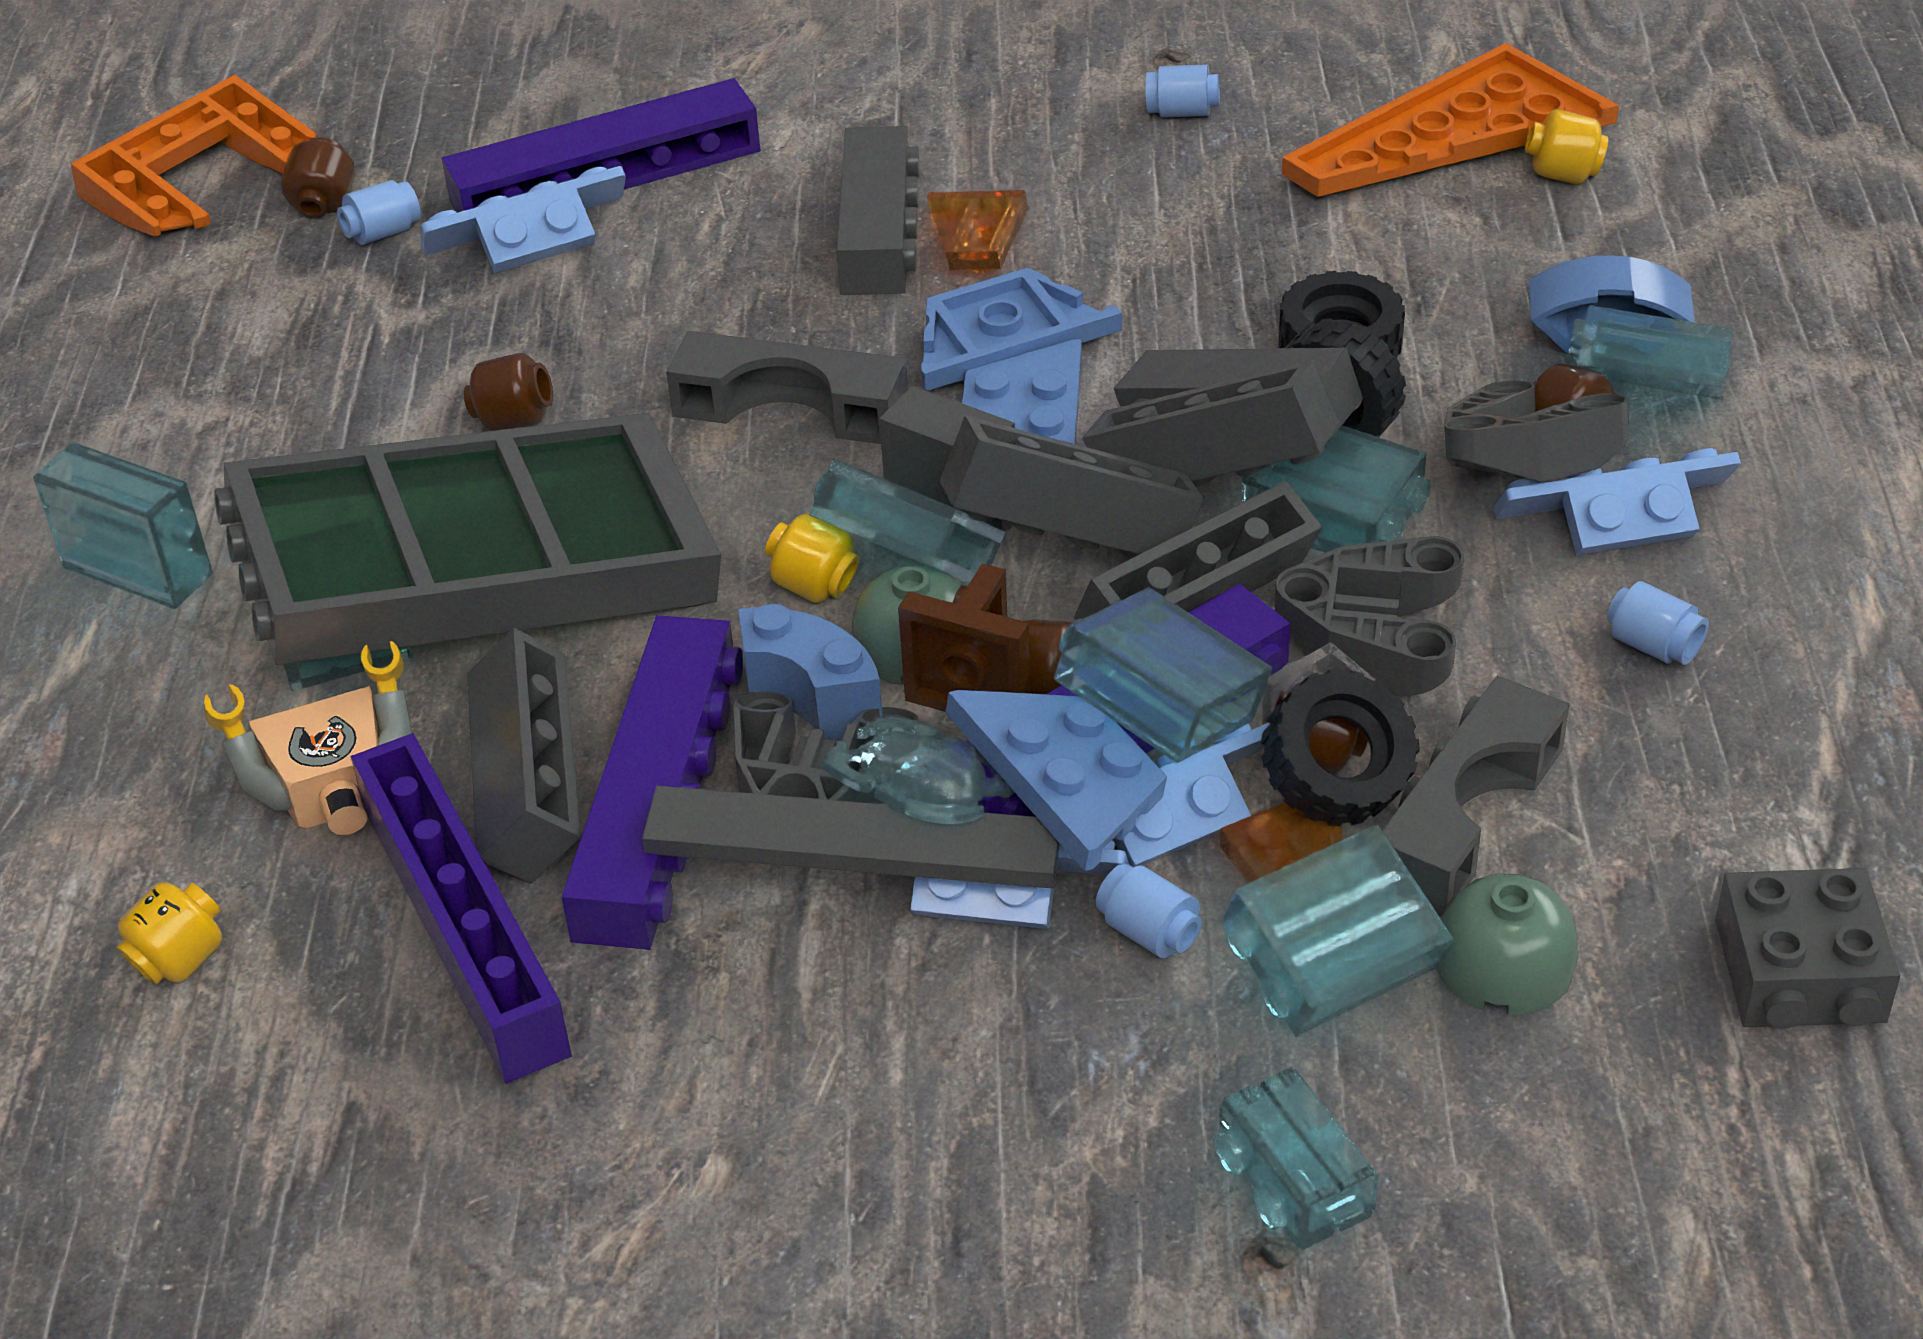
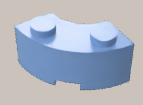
M1614 255L1584 257L1561 262L1529 279L1531 321L1567 354L1586 345L1612 342L1632 346L1649 357L1695 326L1691 285L1669 269L1643 259Z
M766 604L761 607L738 609L749 692H776L790 697L793 701L794 713L810 723L814 729L824 730V739L842 740L848 723L851 724L865 710L879 709L880 716H883L880 679L877 668L864 646L847 631L818 616L790 610L780 604Z

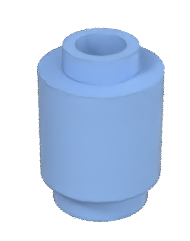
M1208 64L1159 66L1158 72L1146 73V106L1148 113H1160L1161 118L1210 116V107L1220 104L1219 74H1210Z
M389 180L343 195L342 207L337 209V217L344 235L347 238L353 237L360 245H365L410 230L412 223L420 221L421 210L415 191L408 182L396 183L394 180Z
M1638 581L1630 589L1626 587L1620 589L1613 598L1607 613V620L1612 623L1611 634L1613 638L1667 664L1673 661L1683 665L1690 663L1702 647L1709 628L1708 619L1698 615V608L1643 581Z
M1126 863L1116 866L1106 876L1097 893L1096 908L1105 914V922L1160 958H1167L1175 952L1182 953L1194 943L1200 932L1202 919L1199 916L1200 904L1198 899L1145 866L1139 865L1133 868Z

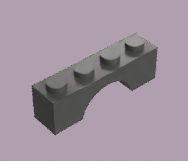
M687 331L666 371L672 417L727 424L738 414L759 405L776 402L798 403L823 413L832 423L836 438L881 444L879 418L908 390L906 358L695 331Z
M1498 675L1481 697L1472 696L1463 710L1459 727L1452 737L1444 735L1438 741L1432 753L1427 771L1421 778L1413 776L1409 780V784L1402 793L1399 809L1390 820L1382 818L1374 828L1367 848L1368 856L1374 858L1371 887L1442 917L1451 898L1469 885L1476 875L1481 828L1466 815L1461 807L1472 798L1493 790H1535L1563 751L1570 703Z

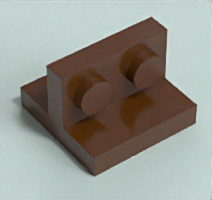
M981 563L968 586L962 585L959 587L954 596L953 603L908 591L898 607L905 701L945 712L948 693L955 690L1031 694L1029 623L1009 618L1007 615L1006 569Z

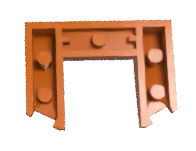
M234 74L70 164L77 196L101 213L127 227L152 236H159L162 231L192 225L195 229L211 225L209 213L161 178L160 174L219 141L250 160L283 174L292 148L303 141L317 138V134Z

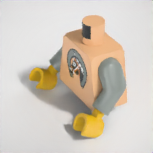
M390 641L393 660L385 668H375L372 666L368 645H365L361 652L363 667L368 677L377 683L378 694L372 695L370 686L251 720L249 724L252 731L247 733L242 724L245 701L243 693L238 687L232 684L228 685L230 698L236 708L226 714L215 711L208 694L205 695V719L212 728L224 731L228 741L223 742L222 745L246 794L275 811L288 810L298 827L307 829L327 823L331 832L337 835H350L364 827L367 822V813L360 795L350 756L412 733L405 691L398 690L396 680L404 670V662L397 645L393 641Z

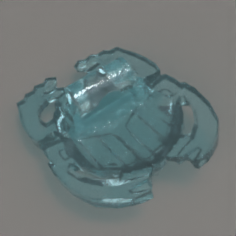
M889 715L885 718H878L874 722H869L864 727L857 729L858 739H866L874 735L873 739L867 742L866 745H861L858 749L848 751L845 742H837L836 746L830 748V752L826 754L822 768L834 778L856 791L869 793L876 786L874 797L888 804L895 811L919 820L938 824H962L984 817V807L978 805V801L982 800L983 797L1001 796L1008 798L1014 792L969 740L964 741L950 735L942 740L941 731L934 726ZM851 761L861 763V768L866 772L855 771L848 764ZM980 762L986 765L993 774V778H986L984 768Z

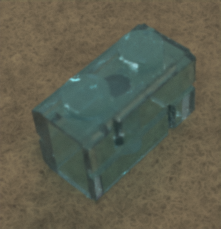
M1290 1067L1264 1079L1258 1087H1255L1253 1084L1224 1097L1219 1106V1133L1214 1136L1216 1152L1221 1163L1231 1175L1236 1176L1243 1173L1252 1185L1256 1207L1269 1228L1277 1230L1283 1227L1297 1248L1305 1250L1331 1237L1335 1230L1339 1229L1342 1232L1371 1217L1376 1207L1378 1173L1296 1069L1294 1070Z

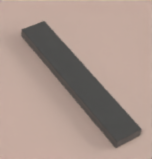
M657 785L642 837L645 853L1051 889L1054 888L1060 843L1037 817Z

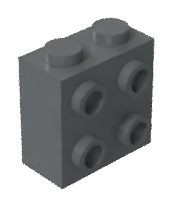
M911 386L879 418L886 511L988 549L1004 530L1011 529L1013 525L1009 521L990 516L986 521H976L962 516L954 510L940 483V479L965 415L1015 428V422Z
M1867 868L1729 872L1724 874L1715 920L1743 1027L1773 1026L1776 1028H1791L1801 1025L1847 1024L1861 1026L1869 1023H1888L1900 980V973Z

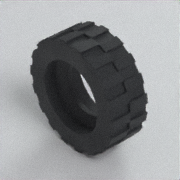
M1326 271L1324 274L1317 275L1315 273L1306 276L1305 280L1292 284L1291 289L1285 291L1282 296L1279 317V348H1285L1309 324L1313 322L1318 324L1322 319L1332 318V320L1354 321L1367 326L1366 328L1372 331V335L1379 340L1382 339L1389 346L1388 350L1393 357H1397L1398 354H1401L1405 319V305H1402L1403 299L1399 293L1393 291V286L1387 282L1383 283L1377 280V277L1369 274L1366 276L1355 271Z
M1332 318L1322 319L1319 324L1314 322L1309 324L1285 348H1347L1363 399L1359 407L1353 410L1333 438L1328 440L1324 450L1331 451V454L1342 455L1344 452L1355 454L1359 453L1365 446L1369 448L1399 415L1400 412L1398 410L1404 405L1406 397L1403 394V389L1406 386L1405 376L1401 375L1399 369L1401 365L1397 357H1393L1388 350L1389 346L1382 339L1379 340L1372 335V331L1364 326L1361 328L1352 324V321L1342 319L1339 322L1333 321Z
M1328 669L1325 674L1318 675L1316 672L1307 676L1300 685L1296 684L1272 712L1267 720L1269 726L1262 733L1261 744L1264 745V753L1261 755L1263 768H1267L1270 778L1268 780L1274 791L1278 790L1285 798L1283 801L1291 809L1295 807L1304 813L1303 817L1314 822L1321 820L1327 822L1329 826L1340 827L1343 823H1351V826L1363 823L1371 815L1374 818L1409 784L1407 781L1415 774L1418 765L1415 759L1416 754L1420 751L1419 739L1415 737L1414 729L1416 725L1413 717L1408 716L1403 707L1405 704L1398 695H1392L1386 689L1387 686L1379 680L1373 681L1364 677L1365 673L1354 670L1351 673L1341 672L1340 669ZM1327 718H1341L1350 721L1358 727L1366 736L1371 750L1370 762L1366 770L1357 776L1349 778L1337 777L1323 770L1314 760L1309 747V737L1314 725Z

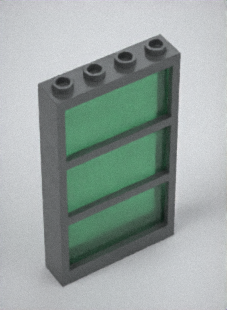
M650 413L224 462V488H215L214 490L218 522L220 525L230 524L226 527L230 559L232 563L242 562L239 564V581L244 601H255L251 605V613L257 641H268L275 665L358 654L362 652L365 645H368L370 652L391 649L390 641H393L400 648L509 632L513 627L518 630L717 602L722 554Z

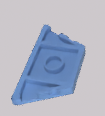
M1030 268L928 297L926 304V327H924L923 339L924 358L923 362H921L922 388L929 391L965 380L966 370L1072 339H1082V343L1122 331V312L1112 305L1107 306L1102 311L1083 304V292L1068 285L1056 284L1049 277Z
M1072 339L966 370L962 404L1015 422L1016 429L1076 444L1082 339Z
M955 690L948 693L945 711L947 716L1084 872L1094 869L1100 863L1102 849L1113 838L1121 841L1133 829L1136 817L1147 814L1163 797L1167 781L1165 773L1093 697Z

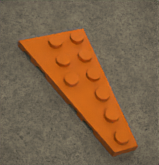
M1504 43L1283 156L1282 175L1313 195L1321 197L1525 146L1533 122L1543 123L1545 117L1554 109H1561L1596 119L1601 124V127L1617 123L1619 105L1517 48Z

